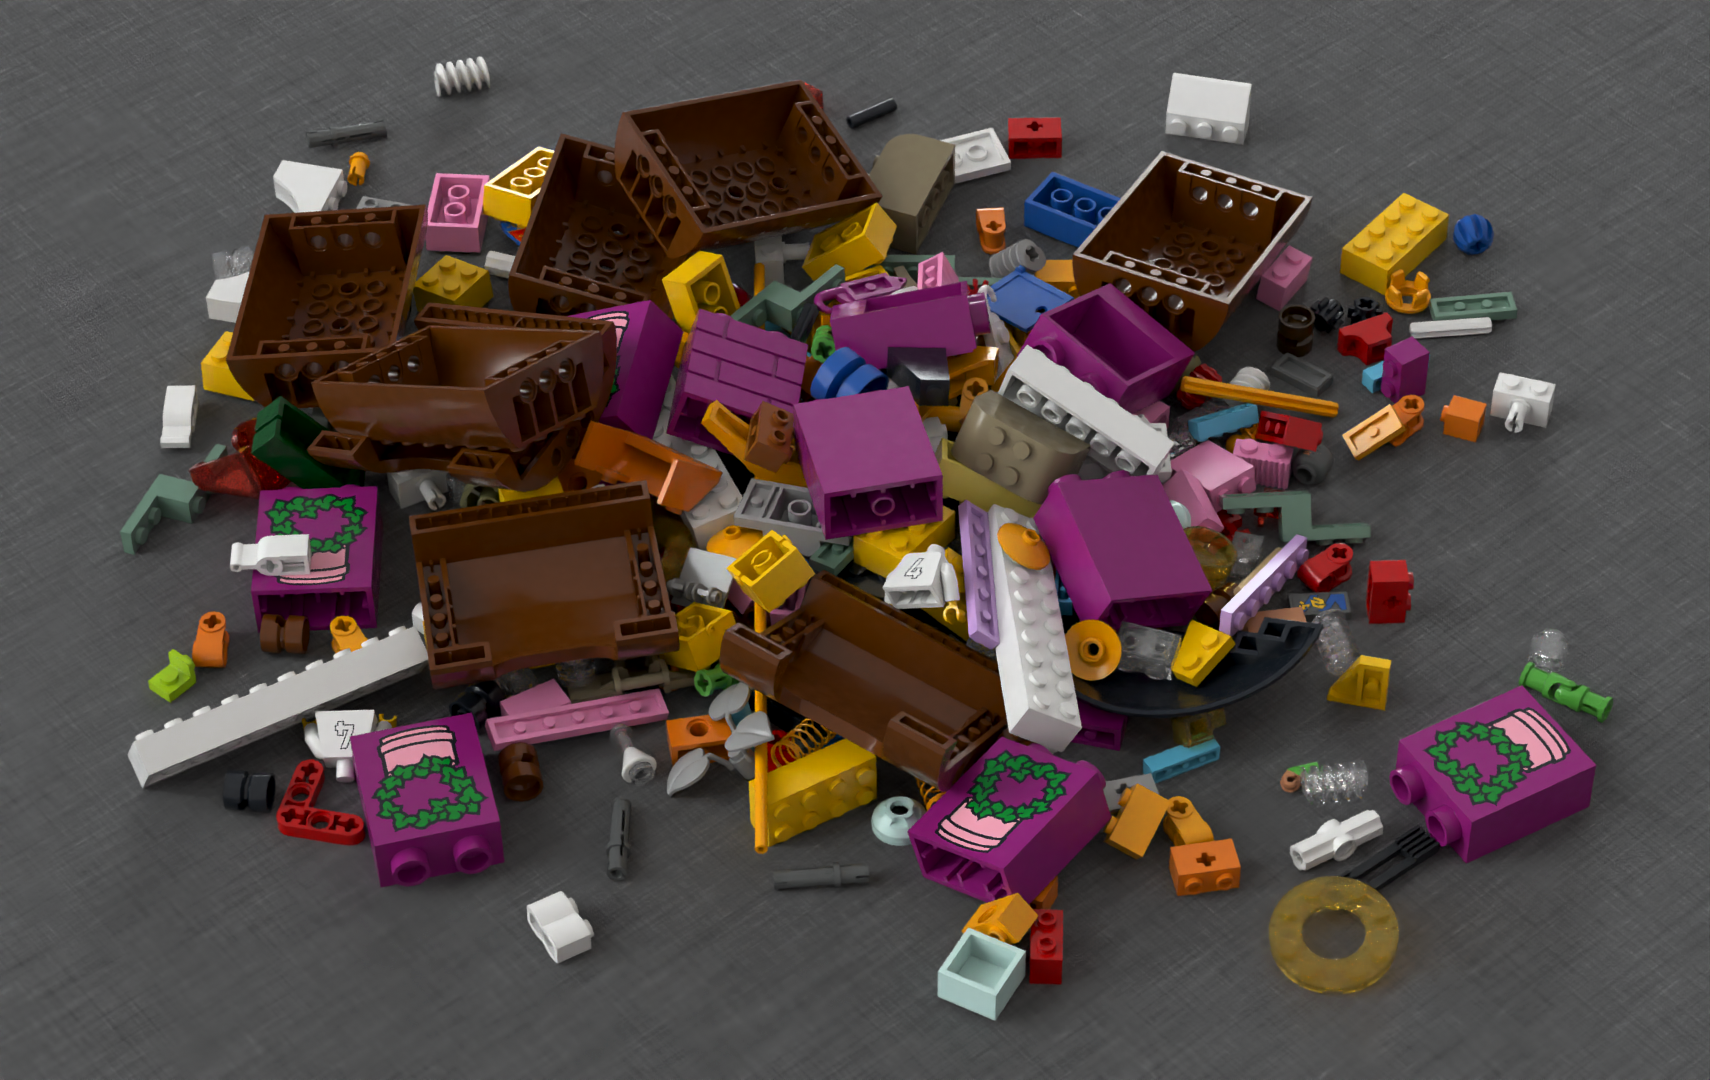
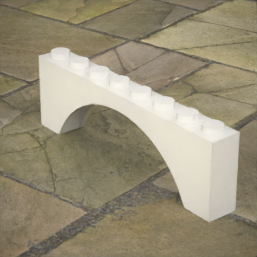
M282 160L273 176L276 197L287 204L294 213L337 210L340 199L345 197L347 193V182L344 181L342 169ZM249 272L215 280L206 296L210 319L236 323Z

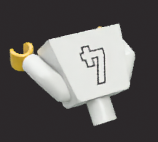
M931 544L926 552L906 554L898 566L887 575L886 582L882 587L885 591L884 602L897 609L944 607L945 602H948V606L943 612V618L951 625H954L953 617L956 614L957 620L960 623L964 624L966 622L967 616L965 611L957 606L960 596L954 566L947 561L945 550L940 545Z
M374 710L316 711V720L313 722H306V718H302L306 744L316 758L323 759L326 767L336 768V780L343 783L355 780L349 736L397 727L396 715L390 720H385L384 714L381 713L379 714L378 723Z

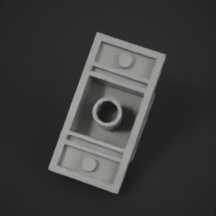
M751 478L734 515V526L762 530L763 537L771 530L781 537L785 534L806 560H809L825 542L849 546L853 537L852 535L825 540L809 490L806 487Z

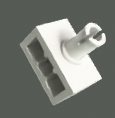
M782 236L754 241L755 261L765 266V286H768L774 280L784 284L783 263H786V260H805L810 248L809 242L785 244V241L782 242Z
M1500 372L1493 390L1490 416L1506 419L1505 427L1510 432H1512L1513 425L1516 424L1514 433L1520 432L1523 429L1524 423L1546 428L1552 411L1556 384Z
M414 469L387 473L389 492L401 509L426 500L428 506L436 510L437 507L433 501L441 508L446 502V498L442 493L453 490L452 475L446 471Z

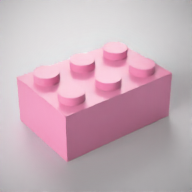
M436 173L427 210L428 226L425 237L427 251L481 252L488 216L483 214L484 184L490 181L489 175Z

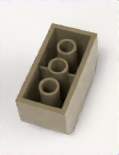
M904 134L891 139L886 144L880 156L877 155L875 157L870 174H867L883 196L878 204L897 225L893 241L889 247L917 254L955 184V144L917 134Z
M990 390L974 398L953 444L951 453L956 460L1012 493L1042 505L1049 495L1048 487L1052 482L1065 475H1078L1091 445Z

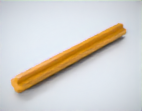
M1188 376L1182 378L1180 389L1188 393L1333 418L1337 416L1339 409L1338 403Z

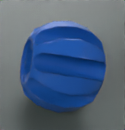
M1478 214L1467 215L1457 221L1453 232L1455 245L1459 250L1468 255L1483 253L1491 246L1494 237L1491 223Z

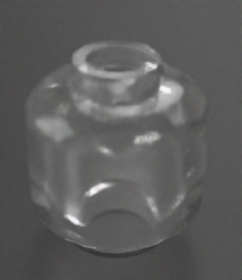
M1544 629L1542 632L1535 634L1531 640L1527 656L1528 662L1535 663V667L1550 674L1552 672L1558 673L1564 670L1567 664L1570 643L1562 632L1555 629Z

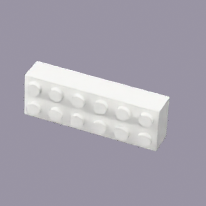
M1029 345L1025 346L1008 368L998 391V394L1090 444L1091 448L1086 457L1109 473L1125 470L1131 476L1158 474L1174 445V442L1166 434L1156 431L1144 423L1139 416L1132 415L1120 407L1115 400L1105 397L1096 391L1091 384L1081 381L1072 375L1067 368L1057 365L1048 359L1043 352L1033 349Z

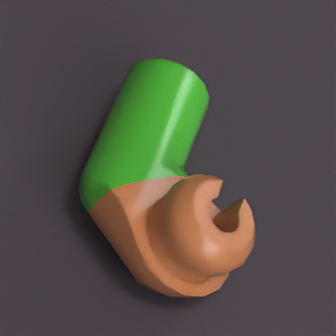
M1317 761L1288 768L1280 780L1282 789L1286 792H1295L1305 780L1320 777Z

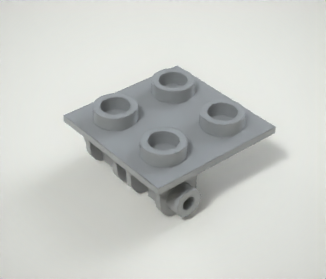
M690 547L680 578H674L667 582V591L673 596L671 603L687 607L693 602L724 609L734 580L726 568L737 558Z

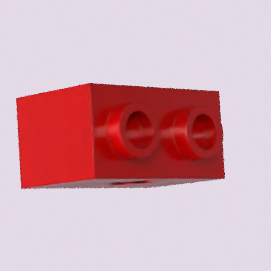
M1061 117L1008 118L1009 159L1062 158Z
M1406 560L1370 561L1365 602L1369 624L1405 623L1406 611L1411 610V594L1408 593V590H1413L1414 588L1413 572H1408Z
M1033 909L1038 917L1031 925L1029 984L1062 985L1063 910Z

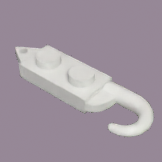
M983 285L977 293H985L991 331L989 334H984L983 337L986 347L999 348L997 380L1015 357L1010 349V336L1004 321H1001L997 314L990 311L987 294L992 302H996L995 292L989 285Z

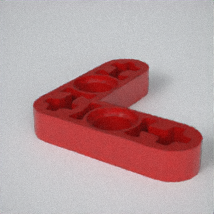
M308 759L299 763L277 811L276 820L279 831L286 836L353 846L362 842L365 838V827L362 818L354 814L314 808L325 781L323 765L314 759ZM310 776L308 779L309 783H306V777ZM298 794H307L309 796L303 801L293 800V797ZM320 821H325L329 823V825L323 829H316L313 827L315 823Z

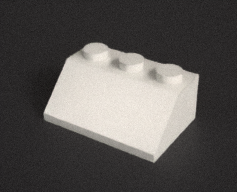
M1173 73L1166 113L1165 133L1243 145L1249 126L1252 84Z

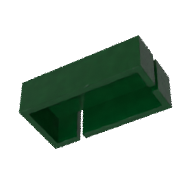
M282 396L258 412L255 432L257 433L254 435L251 454L258 460L263 461L281 476L286 477L302 489L340 488L350 484L364 487L366 471L327 466L309 455L307 448L322 430H329Z

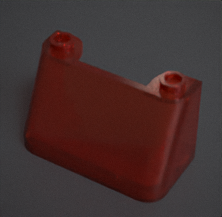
M257 417L241 422L234 428L231 442L237 452L207 463L199 462L188 470L193 483L199 489L259 500L260 491L282 490L291 482L251 454L253 438L257 433L255 432Z

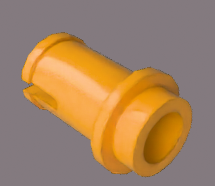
M356 152L349 159L350 170L347 181L351 185L357 186L359 178L358 184L360 186L364 183L365 172L370 166V160L365 153Z

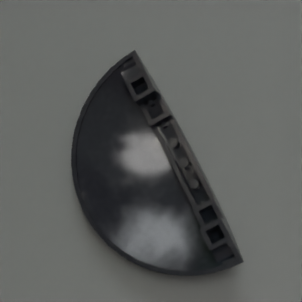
M1074 607L1073 615H1061L1064 634L1073 625L1080 622ZM1264 617L1258 633L1239 631L1236 639L1232 638L1236 645L1197 687L1177 679L1172 672L1186 632L1157 628L1116 632L1122 646V656L1119 665L1109 676L1095 681L1081 679L1072 673L1076 699L1107 712L1133 717L1171 718L1210 712L1247 699L1280 680L1308 654L1324 627L1323 624ZM1092 643L1089 650L1092 654L1096 655L1099 652V647Z

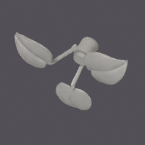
M739 682L728 687L716 696L709 707L708 713L712 720L718 721L725 717L732 731V734L725 742V748L729 751V761L712 753L705 754L702 748L686 753L674 764L669 773L667 794L670 797L675 792L683 790L699 781L707 772L710 760L726 766L729 771L736 768L747 780L755 777V752L751 748L774 740V735L771 731L769 717L763 711H757L746 716L739 722L737 728L732 721V714L741 711L750 698L751 689L748 685Z

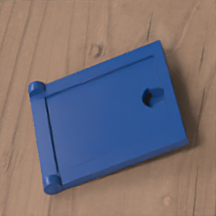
M1019 265L1013 272L990 286L995 292L996 302H992L987 294L990 310L997 314L1001 320L1025 333L1033 329L1042 313L1074 300V297L1027 273L1022 265ZM1040 309H1045V312L1039 313L1037 311Z

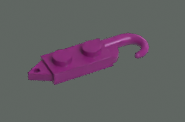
M885 272L841 283L839 287L817 293L814 297V304L817 305L821 312L831 314L833 308L826 306L823 302L836 299L839 303L844 304L892 295L891 293L904 288L907 278L889 276Z

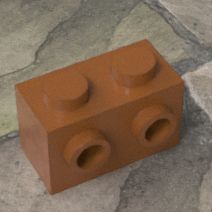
M762 401L750 419L744 460L774 473L779 470L783 463L787 464L793 453V448L790 447V444L794 438V414Z

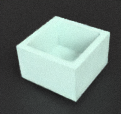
M968 927L938 971V997L996 1021L1025 977L1026 951Z

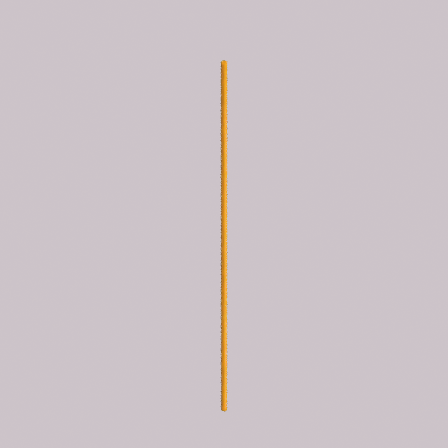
M762 263L754 265V296L765 288V266ZM765 323L758 328L765 330ZM754 601V631L761 633L767 629V611ZM755 690V712L763 711L767 714V696ZM767 742L755 746V851L758 854H764L768 851Z

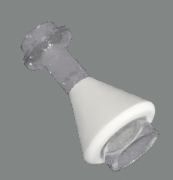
M617 724L611 729L609 739L612 744L620 745L624 753L622 777L629 783L644 785L654 777L657 766L656 760L634 747L631 741L633 730L630 726Z

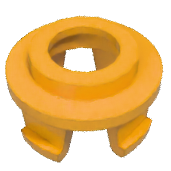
M1402 269L1390 275V286L1385 292V301L1390 308L1397 312L1413 314L1421 312L1429 306L1431 294L1428 290V283L1430 279L1426 274L1419 271L1414 281L1405 280V274ZM1402 296L1413 297L1412 303H1403Z

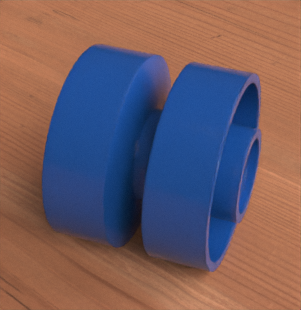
M842 347L831 354L821 365L812 381L810 392L811 396L815 399H830L868 393L874 390H887L889 379L887 375L872 364H866L865 359L852 349Z

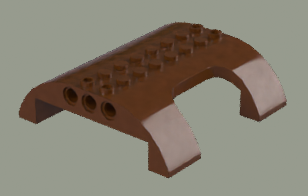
M428 302L414 319L418 330L429 325L601 331L604 371L597 407L587 412L585 418L570 421L566 424V428L552 431L547 434V438L533 441L528 444L527 449L517 452L510 451V448L488 450V447L467 449L466 446L462 445L445 448L444 444L430 447L423 446V443L402 445V442L381 444V441L371 442L368 436L324 430L307 448L309 455L315 460L332 467L377 473L430 469L449 472L456 479L470 485L522 492L537 490L547 485L563 470L580 448L590 421L598 422L607 405L614 381L617 359L615 324L613 321Z
M646 480L409 516L433 690L492 681L508 672L528 667L586 658H609L620 661L677 652L680 649L676 617L670 607L653 526L651 501Z
M822 570L812 577L800 608L761 633H757L738 622L725 630L719 657L722 672L942 792L949 790L994 745L999 734L1008 728L998 662L826 570Z

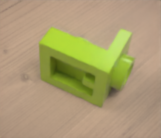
M174 649L168 652L170 664L148 680L150 690L170 703L197 683L193 660L188 655H182Z

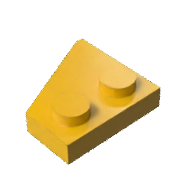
M1192 620L1188 625L1172 672L1177 679L1197 687L1236 644L1231 636Z
M1360 655L1329 688L1327 701L1385 711L1391 660Z

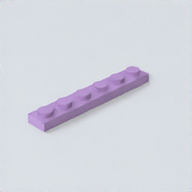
M965 500L958 506L968 633L973 641L992 650L1000 644L988 513L970 501Z
M1296 534L1221 609L1220 632L1232 637L1238 630H1242L1245 623L1251 617H1255L1258 610L1269 602L1271 596L1276 591L1279 592L1288 579L1293 578L1295 572L1309 557V550L1306 549L1307 537Z

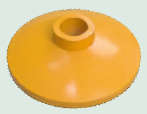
M1006 523L998 530L997 538L1000 546L1014 561L1034 570L1044 569L1049 564V550L1034 530L1015 523Z
M731 525L714 534L708 541L706 549L709 552L738 559L763 538V531Z
M1084 620L1073 625L1065 634L1071 672L1075 676L1090 681L1100 680L1113 673L1119 665L1122 656L1121 641L1115 630L1108 624L1099 620ZM1092 643L1099 647V652L1096 655L1092 654L1089 650Z

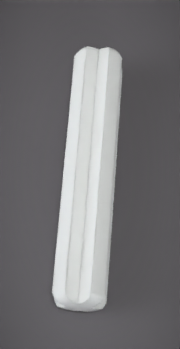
M1489 317L1412 322L1409 326L1410 337L1413 336L1415 339L1489 334L1492 331V322Z

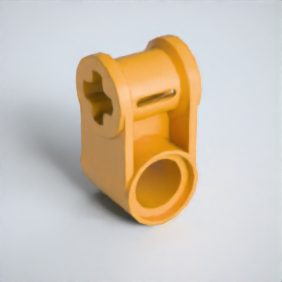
M338 616L330 623V631L334 637L331 647L335 654L350 648L351 652L362 648L361 644L368 640L352 617Z
M1182 796L1168 799L1171 802L1166 810L1167 816L1163 820V830L1175 846L1214 841L1211 828L1202 819L1189 799Z

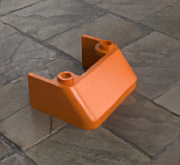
M592 420L589 423L574 462L576 466L601 473L600 479L614 485L617 484L618 480L626 483L646 480L649 493L658 497L657 503L666 506V510L678 515H682L683 511L689 512L719 483L723 474L722 471L648 437Z

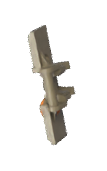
M657 655L646 656L645 665L627 668L624 660H614L615 668L611 669L612 673L566 681L571 704L619 696L623 695L625 691L652 685H658L665 693H670L679 688L694 686L696 672L668 665L665 659H660Z

